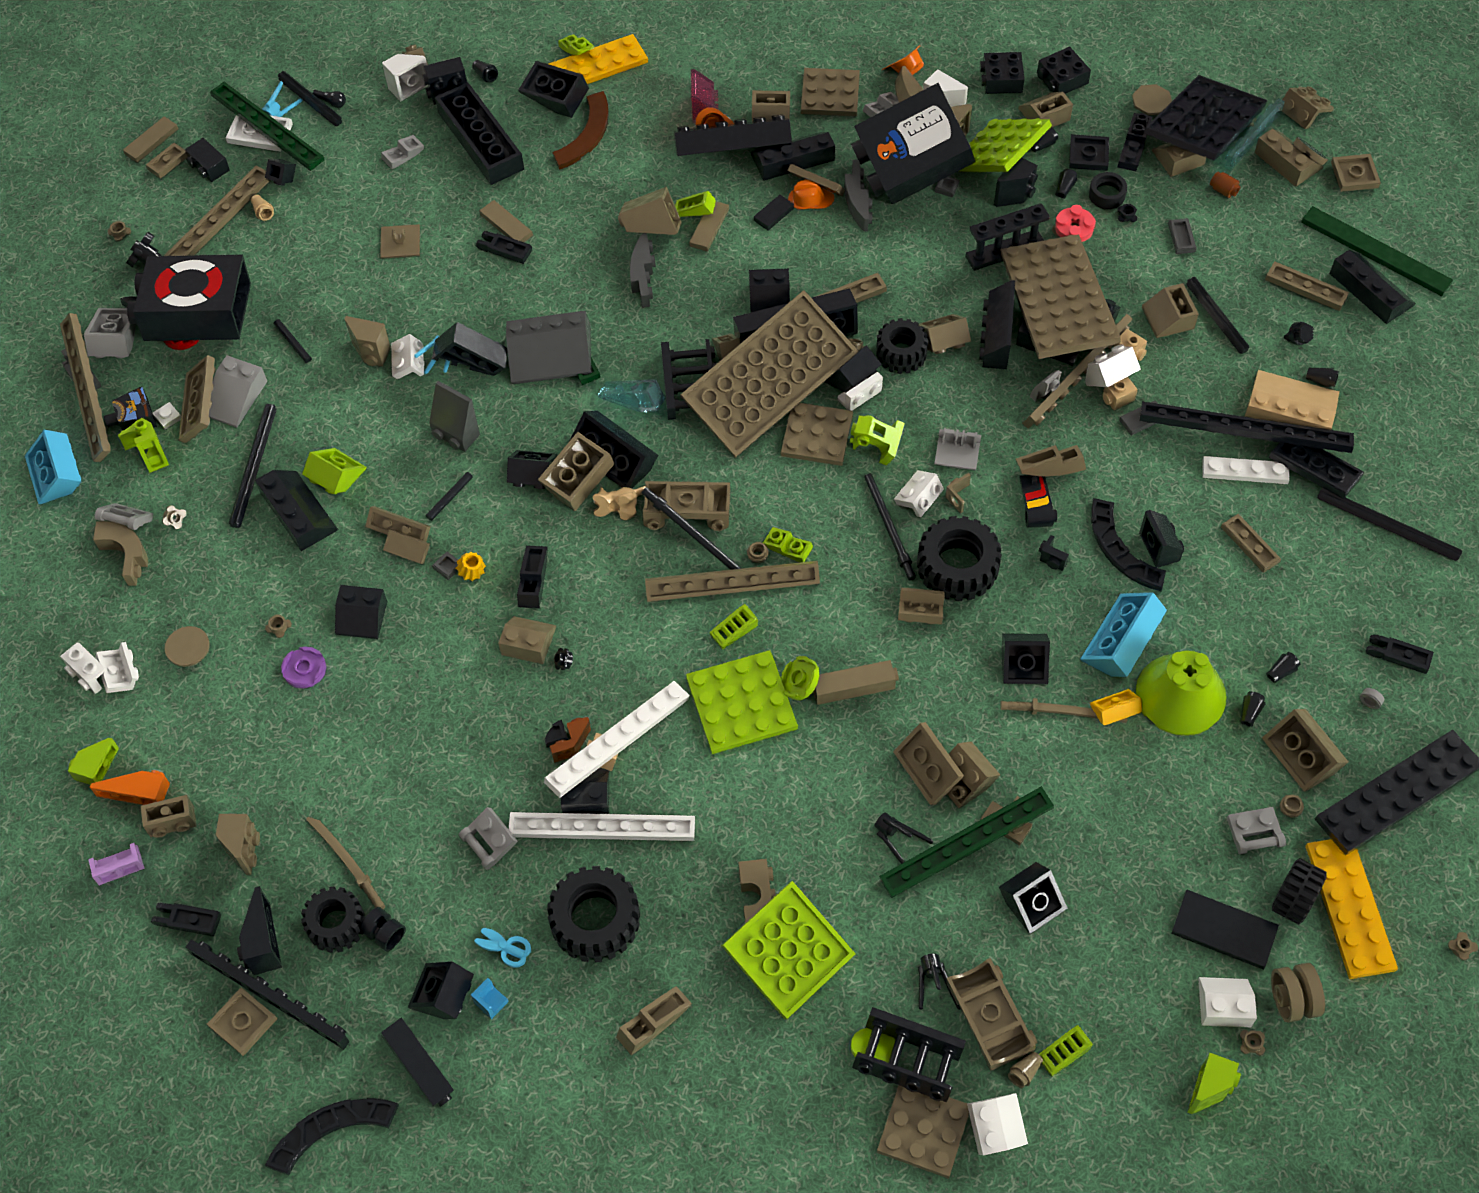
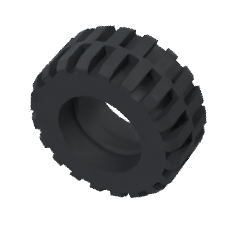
M950 516L948 520L943 518L938 520L937 525L935 523L930 525L928 531H925L921 537L917 557L919 577L924 579L923 584L928 589L931 587L934 591H943L945 593L944 599L949 600L950 597L956 598L955 601H962L963 598H967V600L975 599L976 594L982 596L986 593V589H991L998 577L1002 556L1001 544L997 542L998 537L994 532L990 533L991 528L986 524L981 525V521L977 519L970 520L966 516H962V518ZM961 548L973 553L979 562L969 568H954L943 562L939 555L948 549Z
M585 866L579 868V872L576 874L571 871L566 875L567 880L563 881L561 879L556 884L557 891L552 890L550 894L551 902L547 906L548 921L555 941L558 942V946L563 951H568L569 956L575 959L578 955L581 961L589 962V958H594L595 963L602 962V957L608 956L609 960L615 958V952L619 950L623 953L627 949L626 943L633 942L635 932L639 929L640 910L633 886L630 882L625 881V877L622 874L617 873L614 875L613 869L608 867L605 868V871L600 870V866H592L591 870H586ZM598 897L607 899L615 905L616 915L614 919L602 929L594 931L584 930L577 927L572 921L573 911L584 900Z

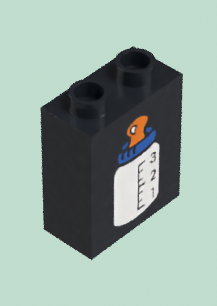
M939 82L854 126L860 139L851 143V146L860 164L871 161L876 171L866 176L876 198L886 193L891 204H895L976 163L972 149Z

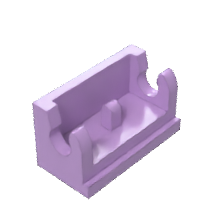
M131 843L128 850L98 861L94 860V858L89 859L92 877L98 885L145 869L139 847L135 843Z

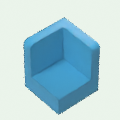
M489 978L471 994L474 1004L490 1019L508 1003V999L493 986Z

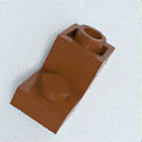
M588 717L576 718L566 723L570 740H560L550 746L554 763L571 758L579 752L591 731Z

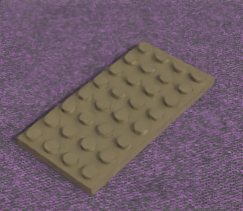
M1079 234L1001 249V256L1010 281L1015 280V295L1038 359L1121 343V336Z
M803 290L686 389L680 397L736 458L859 351Z

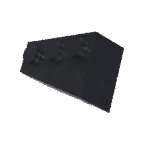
M456 322L435 339L432 360L445 359L451 361L450 365L457 366L459 363L470 366L469 370L495 376L505 368L508 350L507 347Z

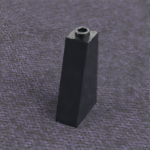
M402 1017L381 1032V1037L432 1106L438 1103L441 1107L452 1099L450 1093L454 1089Z

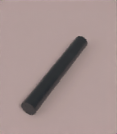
M275 320L273 324L305 363L312 360L311 356L281 320Z
M466 472L425 515L426 518L432 521L473 476Z

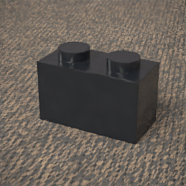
M201 138L185 149L187 163L192 168H197L202 178H207L213 182L230 171L226 158L204 138Z

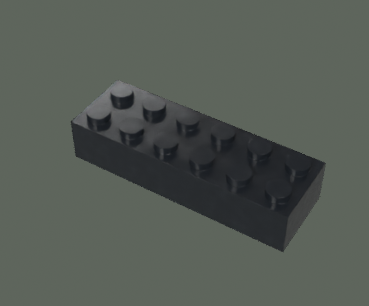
M468 82L435 97L438 114L490 185L524 170L522 153Z
M783 114L773 115L772 119L766 120L765 117H755L752 122H747L745 119L734 120V124H728L726 121L715 122V126L710 127L707 123L697 124L696 128L690 129L689 126H679L674 131L677 156L792 143L790 119L785 118Z
M850 288L812 297L813 301L845 337L858 334L857 303ZM787 304L733 317L734 335L739 338L740 344Z

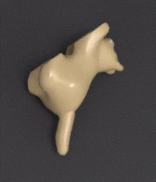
M645 486L637 489L623 487L611 492H606L601 487L600 491L593 495V502L598 506L594 510V515L602 517L611 512H618L623 520L633 518L637 513V497L642 495L641 492Z

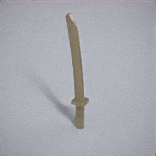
M1033 698L1032 703L1000 702L1001 710L1032 711V715H1036L1037 712L1057 713L1098 719L1092 708L1038 703L1037 698ZM1125 718L1117 722L1126 723L1128 720Z
M307 817V822L321 835L357 880L359 888L364 889L374 907L384 909L385 905L373 886H371L372 882L369 876L362 872L349 853L321 821Z

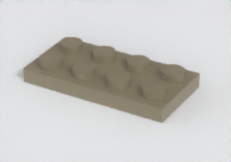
M209 355L186 373L178 441L187 443L192 438H195L210 423L209 409L212 405L210 399L214 387L212 380L215 373V358Z

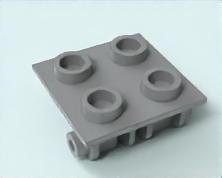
M945 427L940 429L934 465L976 471L981 435L977 434V432L965 433V430L962 433L959 432V429L956 432Z

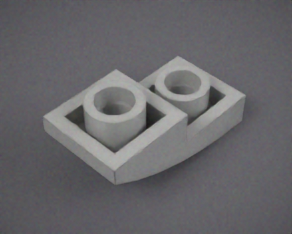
M1057 370L1048 375L1034 387L1030 398L1036 402L1040 397L1045 398L1050 391H1055L1060 385L1062 372Z

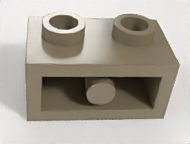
M187 795L141 806L143 827L150 837L159 838L167 833L175 831L184 832L197 826L194 805Z

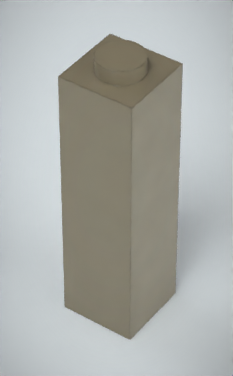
M891 660L819 674L818 684L813 691L816 703L820 705L895 689L896 681L899 680L896 667H892Z

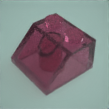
M691 69L693 123H696V117L703 109L710 107L719 110L718 104H715V101H718V90H714V82L695 69Z

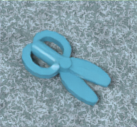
M488 928L481 929V933L490 940L480 938L474 940L482 949L495 952L501 951L503 962L513 968L524 965L526 957L531 953V945L527 939L514 936L506 941L498 932ZM514 942H520L525 945V950L518 948L512 944ZM508 953L521 960H519L518 962H513L506 957V955Z

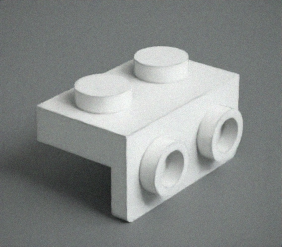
M411 334L391 343L392 376L396 379L411 372L419 376L424 375L423 354L418 358L414 357L424 346L419 339Z
M876 372L848 392L838 395V401L847 410H854L881 392L883 377Z
M917 470L894 500L899 506L913 508L916 516L922 517L944 488L937 474Z
M122 642L118 650L96 653V660L106 669L101 675L106 693L127 691L134 688L139 674L137 668L133 667V654L130 649L128 650L126 642Z
M80 643L74 644L60 656L66 664L64 667L65 671L72 678L77 676L79 678L78 683L84 690L90 689L96 694L102 689L97 678L106 669Z

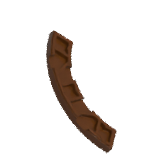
M604 91L586 96L590 113L582 133L567 146L552 152L559 170L581 160L582 156L588 152L590 153L601 141L608 125L609 115L608 102Z

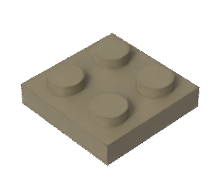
M1371 154L1332 158L1331 164L1341 192L1379 188L1381 182Z
M241 987L207 1023V1026L244 1056L273 1025L277 1017Z

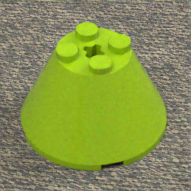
M1181 651L1159 657L1151 661L1142 670L1137 680L1136 695L1141 698L1143 715L1147 716L1157 728L1171 734L1195 735L1208 730L1219 721L1226 706V690L1223 681L1209 662L1207 655L1203 653Z

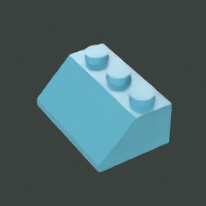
M43 430L25 454L38 504L70 495L81 483V476L79 475L67 434Z

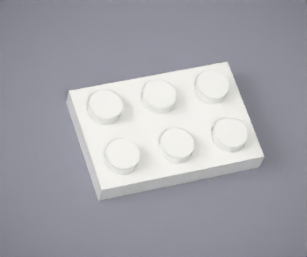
M237 115L235 116L226 136L227 143L281 152L282 149ZM271 116L288 130H291L293 125L292 119Z

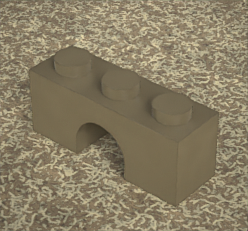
M767 859L738 862L741 892L752 891L760 896V900L756 904L744 906L745 923L776 895L775 889H770L769 881H773L772 867L767 866Z

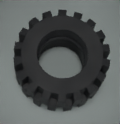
M898 318V321L893 319L890 321V324L885 323L877 335L876 357L882 363V367L885 369L889 367L890 372L896 370L897 374H902V371H905L906 374L910 373L911 369L913 371L918 370V366L921 367L924 364L927 356L928 335L927 332H924V327L919 326V323L916 321L913 323L911 319L903 320V318ZM903 343L909 345L910 347L899 348L894 345Z
M1301 858L1297 859L1272 904V911L1298 925L1301 924L1319 895L1326 880L1327 872Z
M335 886L329 887L328 891L325 888L320 889V894L316 895L314 893L311 895L312 900H307L305 903L307 909H302L301 914L303 918L301 922L304 927L303 929L314 946L317 945L318 949L322 951L326 948L329 953H333L334 949L337 952H342V947L345 946L348 949L353 947L351 942L355 941L357 943L360 940L358 934L363 935L360 931V926L365 918V913L357 897L351 891L346 892L345 888L339 887L336 890ZM338 910L346 912L345 919L337 927H321L323 919L330 912Z

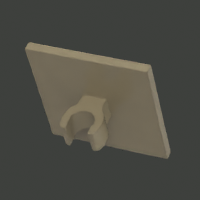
M420 224L381 227L380 258L420 256Z

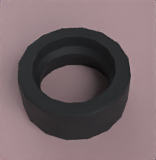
M1113 172L1099 173L1091 181L1089 198L1099 208H1117L1125 200L1127 183L1119 174ZM1104 185L1112 186L1119 193L1113 196H1106L1101 194L1097 188Z

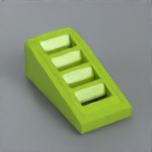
M709 191L676 200L675 207L679 217L713 214L716 200Z
M744 604L711 630L710 635L724 649L758 626V619L748 606ZM737 621L741 627L739 628L734 622ZM730 626L734 633H731L727 627ZM723 631L728 638L724 639L719 632Z
M1076 1025L1039 1053L1043 1059L1042 1065L1052 1077L1091 1050L1093 1044L1079 1025ZM1073 1037H1075L1078 1040V1042L1081 1044V1047L1077 1045V1043L1073 1040ZM1067 1042L1074 1052L1072 1054L1064 1043ZM1057 1048L1060 1049L1066 1059L1063 1060L1056 1051ZM1048 1054H1051L1054 1057V1059L1058 1063L1057 1066H1055L1052 1063V1061L1048 1058Z

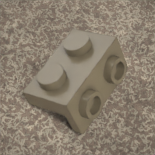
M901 588L898 620L942 624L945 593L943 591Z

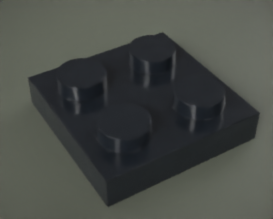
M1071 134L1069 168L1108 171L1109 137Z

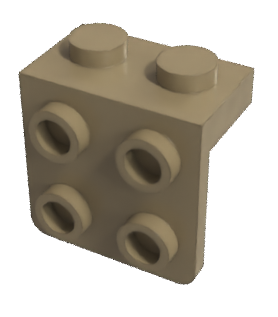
M1310 86L1289 88L1277 107L1304 129L1310 128L1319 113L1332 112L1334 109L1328 99L1318 96L1316 94L1317 91Z

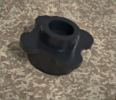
M1124 204L1118 207V220L1120 222H1136L1137 216L1135 214L1137 209L1135 206Z
M559 648L554 656L555 668L557 670L560 668L561 670L569 669L573 662V654L566 648L564 650Z

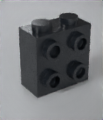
M1070 46L1040 59L1037 68V76L1044 81L1048 89L1053 93L1064 92L1066 94L1088 84L1091 69Z
M1021 52L984 53L983 61H980V72H983V75H981V86L985 87V94L1023 93L1025 79Z
M460 57L424 66L425 74H422L425 86L428 85L425 88L428 99L432 98L434 105H436V96L467 83L465 69Z

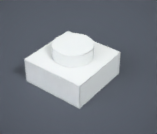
M170 402L152 413L165 430L181 420V415Z

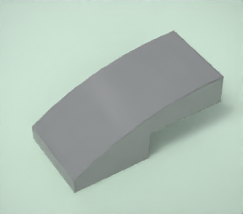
M892 92L880 94L876 102L865 104L863 112L873 117L898 104V98Z
M412 135L398 140L397 147L381 152V159L391 169H394L419 154L424 149V145Z

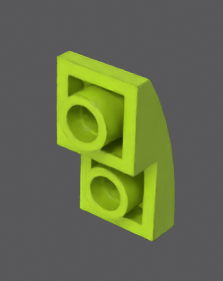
M574 34L558 40L559 47L572 55H579L594 49V45L586 38H577Z
M772 527L763 542L768 549L797 562H805L813 548L810 541L795 538L790 531Z

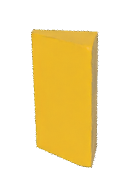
M1130 689L1090 703V706L1103 725H1108L1142 712L1141 698Z

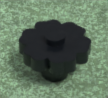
M147 232L140 242L136 240L130 249L133 253L126 264L133 268L138 260L146 264L147 256H162L158 253L159 250L150 245L155 237L153 234Z

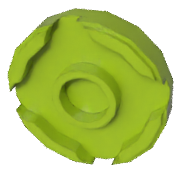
M798 656L796 660L790 661L786 665L781 676L785 689L783 691L784 694L793 700H803L814 691L819 680V667L815 661L806 656Z

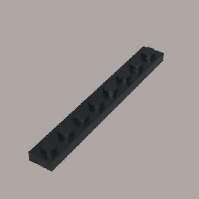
M191 939L186 945V949L192 956L344 1050L348 1045L349 1040L345 1035L347 1032L337 1024H334L332 1027L326 1023L327 1019L317 1012L311 1014L306 1011L308 1008L300 1001L295 1000L293 1003L288 1000V995L279 988H276L275 991L268 987L269 983L259 976L256 979L249 975L250 971L242 965L238 964L235 967L230 964L231 960L222 953L214 954L211 952L212 948L205 942L200 941L198 944Z

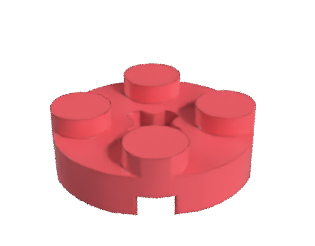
M1073 205L1071 208L1062 210L1057 215L1055 230L1059 237L1079 234L1081 241L1084 242L1092 236L1096 220L1090 212L1082 209L1080 205ZM1072 223H1077V224H1079V226H1076V225L1072 226L1071 224H1072Z

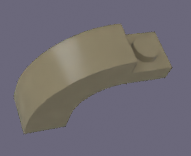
M97 521L93 540L98 549L119 550L125 553L122 576L128 586H137V579L141 577V567H148L147 553L140 539L133 530L125 525L111 521Z

